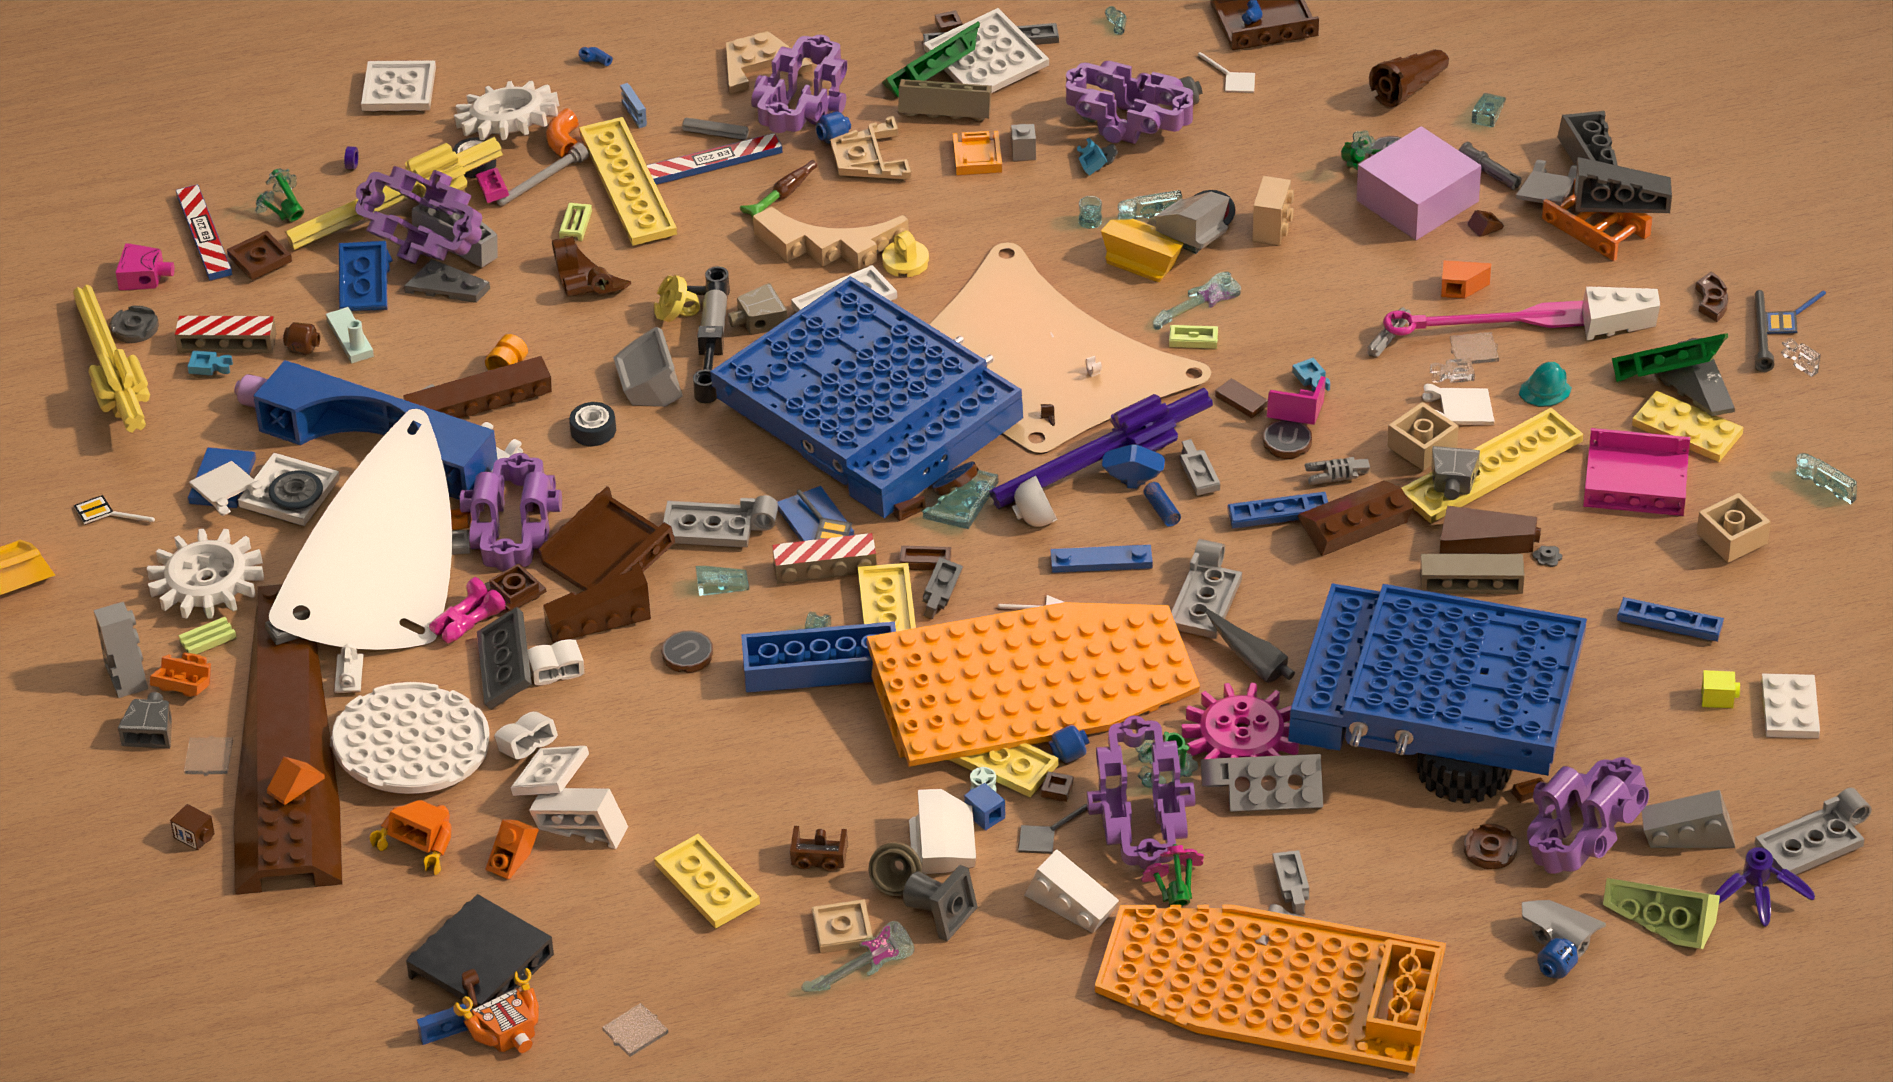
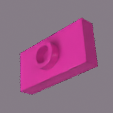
M498 168L475 175L487 203L509 196Z

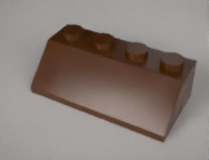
M1383 480L1302 512L1297 517L1320 555L1325 556L1407 523L1414 507L1401 487Z

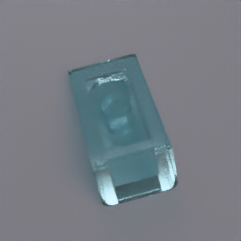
M1484 93L1474 106L1471 123L1494 127L1506 97Z
M695 566L699 596L749 590L746 570Z

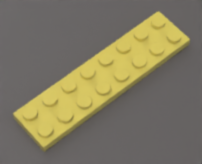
M620 117L579 127L580 136L632 246L677 235V227L624 118Z
M1549 408L1473 449L1480 450L1479 470L1469 494H1459V497L1455 500L1447 499L1443 492H1436L1434 490L1432 472L1402 487L1414 507L1413 509L1429 523H1433L1446 515L1447 505L1463 507L1583 442V433L1555 410Z

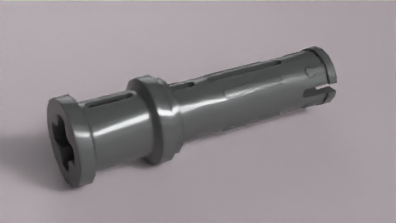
M1465 142L1458 151L1480 164L1482 171L1504 183L1512 190H1515L1521 184L1522 178L1491 160L1487 152L1477 150L1473 147L1472 143Z

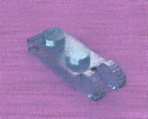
M1170 191L1123 200L1118 204V220L1155 217L1182 199L1181 191Z
M1800 453L1796 456V463L1798 464L1796 473L1798 477L1800 476L1803 480H1812L1817 486L1825 488L1837 498L1843 499L1849 504L1856 500V480L1824 461L1816 459L1811 455L1809 456V454Z

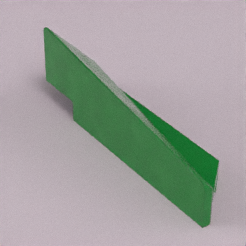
M977 21L887 77L882 83L898 98L901 79L926 81L973 52L976 46L980 22Z
M1728 333L1612 358L1616 382L1635 375L1642 377L1711 362L1723 342L1728 338Z

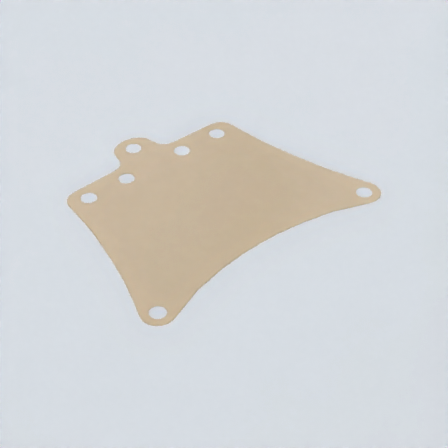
M1006 242L994 246L970 281L929 324L951 339H955L959 335L962 336L964 342L961 345L982 358L988 354L992 355L994 361L987 365V368L1022 389L1023 419L1003 434L1028 450L1037 453L1048 452L1089 428L1109 420L1115 412L1153 394L1163 397L1202 384L1211 377V370L1206 364L1165 353L1135 341L1105 326L1077 308L1038 273L1023 249L1014 243ZM1009 248L1015 252V255L1012 258L1003 259L999 256V251ZM1095 356V362H1101L1102 369L1100 374L1091 377L1087 372L1085 360ZM1190 368H1199L1203 374L1199 378L1192 379L1186 375V371ZM1041 404H1052L1054 406L1055 426L1050 424L1049 418H1041ZM1034 432H1040L1045 435V440L1035 444L1030 442L1028 437Z

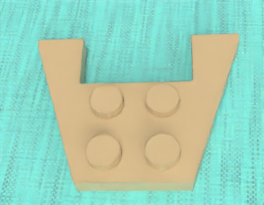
M768 31L726 42L730 94L749 89V80L745 74L771 67L772 60L781 47H791ZM803 59L798 75L812 71V63L808 59Z
M894 116L886 118V122L879 125L876 122L869 124L868 129L861 132L854 130L830 139L839 175L911 179V171L907 159L883 162L876 139L898 136V128Z

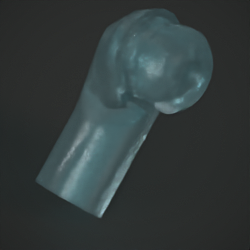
M1110 6L1105 10L1107 20L1114 24V33L1122 35L1125 32L1126 15L1116 10L1114 6Z

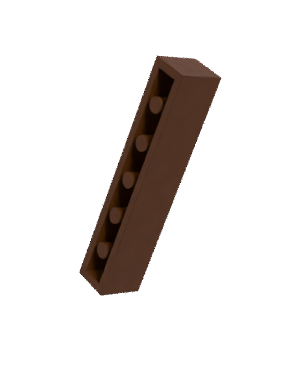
M538 356L403 395V399L460 419L552 392L551 375L542 356Z

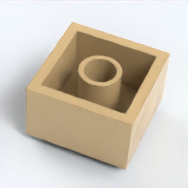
M1263 176L1253 209L1254 242L1281 245L1283 236L1287 237L1289 230L1288 221L1292 222L1294 208H1290V204L1293 203L1294 190H1291V180Z
M1421 402L1389 424L1387 447L1424 471L1431 466L1433 446L1457 448L1459 426L1424 402Z
M1737 493L1700 511L1696 534L1729 563L1768 544L1771 522L1740 493Z

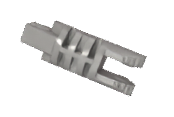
M1348 457L1345 459L1305 463V469L1307 472H1324V474L1313 475L1308 478L1309 485L1357 479L1358 475L1369 472L1370 465L1368 459L1354 460V457Z

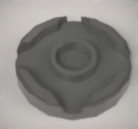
M145 306L128 307L129 310L123 311L122 309L112 317L110 325L113 336L125 343L145 341L151 338L159 327L155 312Z

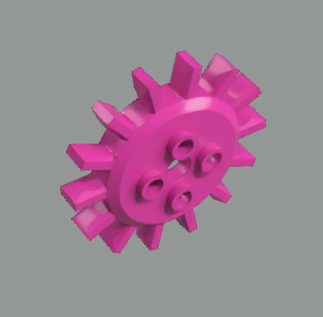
M1230 683L1224 684V698L1218 701L1206 691L1201 693V704L1206 708L1205 711L1189 705L1186 708V720L1198 724H1182V737L1184 739L1200 738L1187 743L1189 746L1187 751L1189 757L1203 752L1208 753L1204 759L1281 756L1278 753L1279 751L1291 755L1298 754L1299 743L1288 742L1290 723H1285L1290 721L1292 705L1277 710L1275 707L1280 703V692L1277 690L1269 695L1266 700L1257 698L1256 683H1250L1247 695H1234ZM1239 723L1247 724L1248 727H1237L1236 725Z

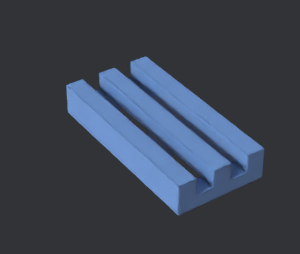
M628 83L620 85L623 98L621 99L622 104L638 128L645 127L647 124L646 108Z

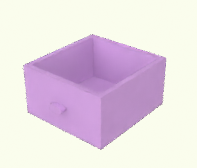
M1421 126L1358 164L1357 201L1413 239L1418 240L1479 202L1481 165Z

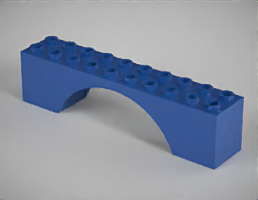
M286 360L282 362L253 395L259 432L300 446L318 437L341 432H370L385 436L409 410L419 409L424 411L429 418L440 451L449 497L460 500L461 490H473L477 474L491 472L495 461L498 460L495 433L492 429ZM413 420L407 429L408 434L415 435L422 424Z

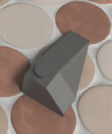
M1691 338V339H1688L1687 341L1696 340V339H1700V338ZM1714 358L1711 362L1657 373L1665 385L1668 387L1673 385L1678 389V394L1681 396L1687 395L1692 398L1693 404L1710 416L1735 412L1734 404Z

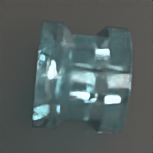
M816 612L808 613L805 629L831 627V615L824 614L823 616H818Z

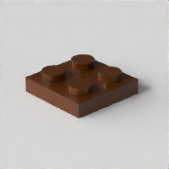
M268 231L227 249L228 257L251 280L292 262L291 254Z

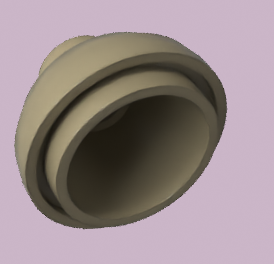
M899 842L887 843L880 846L872 854L868 868L869 876L873 884L881 892L891 896H901L909 877L917 871L922 872L921 860L910 846ZM896 861L903 863L904 868L902 870L896 867Z

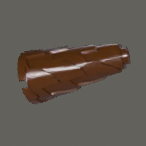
M1434 49L1421 54L1416 53L1404 58L1398 57L1380 62L1372 67L1369 74L1371 92L1376 90L1378 96H1375V98L1382 105L1395 107L1416 94L1417 90L1429 84L1430 80L1439 76L1440 72L1448 68L1449 57L1442 50Z

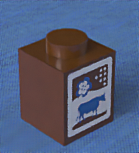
M186 804L170 819L173 838L196 850H199L205 843L209 842L215 834L212 816L189 804Z

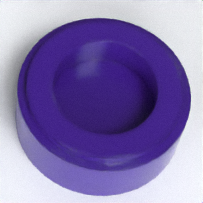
M347 146L344 165L346 169L355 170L359 160L358 148Z

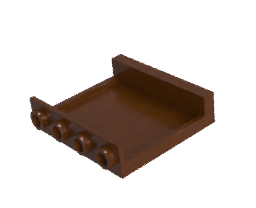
M1211 0L1212 7L1232 50L1319 36V17L1312 16L1305 0H1257L1263 15L1259 21L1252 22L1250 25H1246L1241 18L1246 13V10H1248L1247 3L1250 0Z
M606 486L584 508L580 509L572 519L562 525L538 550L542 564L584 591L587 585L594 582L597 585L611 579L610 575L620 572L622 575L631 571V566L640 563L644 572L675 543V538L670 525L664 522L658 527L612 498L610 488Z

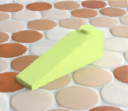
M1607 878L1603 905L1639 923L1653 933L1661 935L1675 945L1703 949L1716 924L1720 896Z

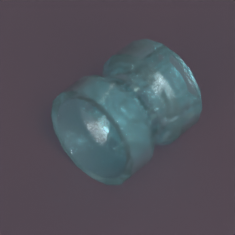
M1086 196L1080 199L1079 224L1088 229L1100 226L1102 223V201L1100 198Z

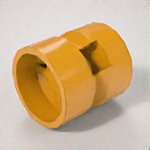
M505 334L502 336L495 348L485 358L487 370L523 361L528 354L525 342L516 335Z

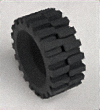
M1418 753L1417 773H1419L1421 783L1426 782V789L1429 792L1436 789V796L1441 799L1444 795L1449 796L1450 802L1456 803V799L1461 798L1463 799V804H1468L1471 798H1476L1478 803L1484 801L1486 794L1492 798L1496 795V789L1501 791L1509 778L1510 769L1462 762L1451 758Z

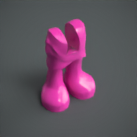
M473 577L468 581L466 585L467 597L456 606H450L429 625V629L436 635L442 634L443 640L448 644L458 640L465 632L472 629L476 623L489 616L497 615L506 607L501 594L494 589L487 592L486 586L477 577ZM475 609L473 612H471L470 614L466 615V613H468V612H470L471 610Z

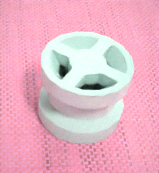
M979 767L971 772L970 790L985 782L995 792L997 791L995 784L996 774L992 769Z

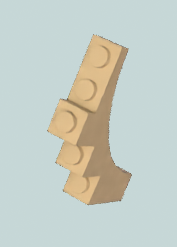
M772 206L753 216L754 234L786 262L807 253L823 267L842 257L858 271L876 263L877 254L884 251L885 247L894 242L895 235L905 230L909 231L908 219L903 215L887 222L859 228L813 226L785 216Z

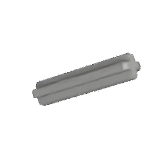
M687 117L684 118L682 123L683 130L688 132L746 140L749 135V128L747 126Z
M1404 307L1398 310L1411 313L1409 309L1406 310ZM1403 318L1391 319L1393 327L1398 328L1403 327L1407 320ZM1384 327L1368 346V354L1378 357L1396 335L1391 334Z

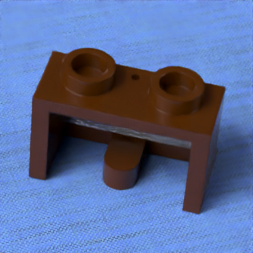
M794 826L790 847L791 865H796L800 869H809L811 866L822 867L827 871L844 868L848 848L847 829H841L840 841L827 840L826 831L823 829L816 830L815 839L800 838L799 826Z

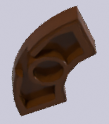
M1710 272L1697 281L1695 289L1704 299L1699 304L1698 311L1718 322L1727 310L1729 298L1724 282L1716 274Z

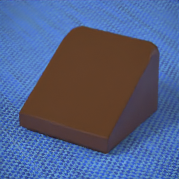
M1475 210L1468 221V226L1480 237L1501 230L1504 227L1503 223L1492 212Z

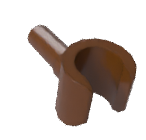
M475 969L462 973V986L467 990L468 996L472 1000V1008L478 1006L473 986L480 983Z

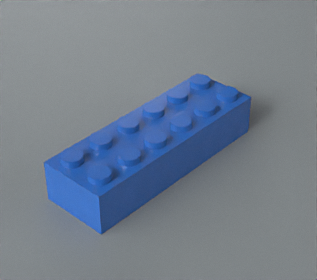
M895 621L741 634L746 692L873 682L871 676L873 661L866 644L867 637L896 632Z

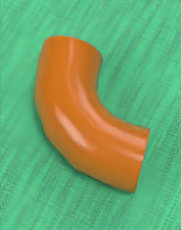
M568 108L563 109L557 116L552 118L546 130L549 147L561 158L568 155L570 147L577 143L569 133L579 126V122L574 112Z

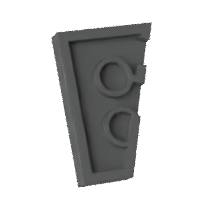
M431 259L404 285L405 293L414 294L415 291L425 292L426 296L432 297L435 294L448 295L449 299L477 303L490 290V282Z

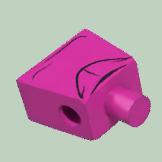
M125 243L115 272L118 289H154L158 287L161 276L174 275V262H163L162 252L158 248Z

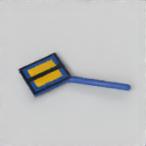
M1821 291L1795 311L1766 312L1767 334L1798 333L1796 315L1823 297L1826 292Z

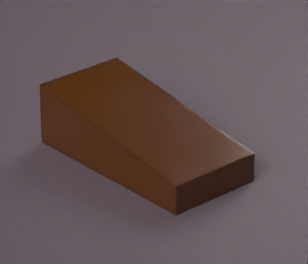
M922 495L894 504V516L899 521H902L925 510V497Z
M1540 777L1513 784L1511 793L1521 803L1533 798L1536 785L1539 782H1544V780Z

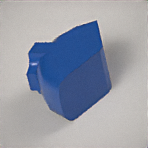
M1133 444L1107 451L1102 460V466L1111 476L1121 480V483L1126 484L1127 488L1137 489L1140 485L1157 477L1165 465V459L1161 454Z

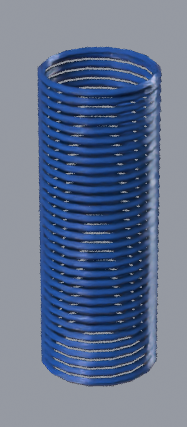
M1158 482L1147 484L1143 493L1166 526L1176 525L1181 519V514Z

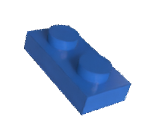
M464 1004L460 1005L462 1009H466ZM452 1007L417 1019L419 1038L422 1044L425 1045L468 1030L463 1022L465 1018L464 1016L456 1015Z

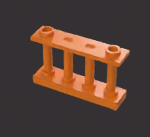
M1576 178L1574 179L1573 195L1565 199L1561 206L1547 198L1543 201L1542 219L1612 261L1617 260L1618 244L1634 233L1646 239L1651 235L1652 217L1646 213L1599 212L1606 216V218L1592 226L1585 222V220L1596 212H1580L1575 216L1567 211V209L1575 205L1574 191ZM1615 222L1624 227L1612 237L1602 232Z

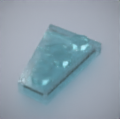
M978 470L977 475L962 487H955L956 489L949 495H943L938 498V503L932 508L928 506L923 510V519L969 529L990 497L989 491L997 486L999 482L998 474Z

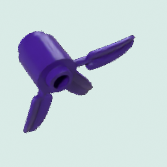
M1756 847L1749 850L1746 855L1743 874H1733L1714 895L1720 896V904L1745 885L1746 882L1755 885L1754 895L1761 924L1766 927L1770 923L1771 900L1769 888L1763 886V883L1769 879L1771 872L1777 875L1776 878L1802 896L1814 900L1815 894L1803 880L1789 870L1782 869L1780 872L1772 867V854L1767 849Z

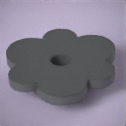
M1110 144L1106 148H1101L1107 160L1104 165L1111 164L1118 154L1116 146Z
M1540 546L1539 550L1533 552V558L1538 560L1539 565H1547L1549 567L1557 566L1558 561H1561L1563 557L1556 546Z

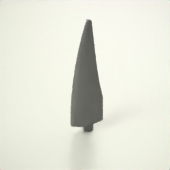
M1209 609L1205 611L1215 629L1228 646L1266 683H1271L1282 675L1288 680L1294 677L1295 672L1287 666L1288 656L1270 642L1244 631Z

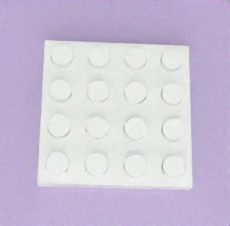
M999 8L924 43V50L929 52L979 21L980 27L977 32L975 50L943 70L956 83L992 85V93L1049 66V58Z

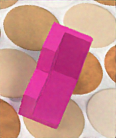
M1320 377L1315 391L1301 389L1299 394L1270 390L1268 393L1267 417L1315 425L1324 402L1326 377Z

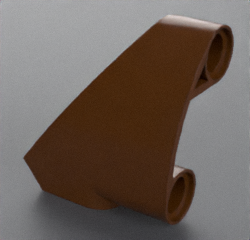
M573 236L552 240L558 273L567 297L592 292L599 294L624 290L631 285V281L609 274L605 268L595 265L577 247Z

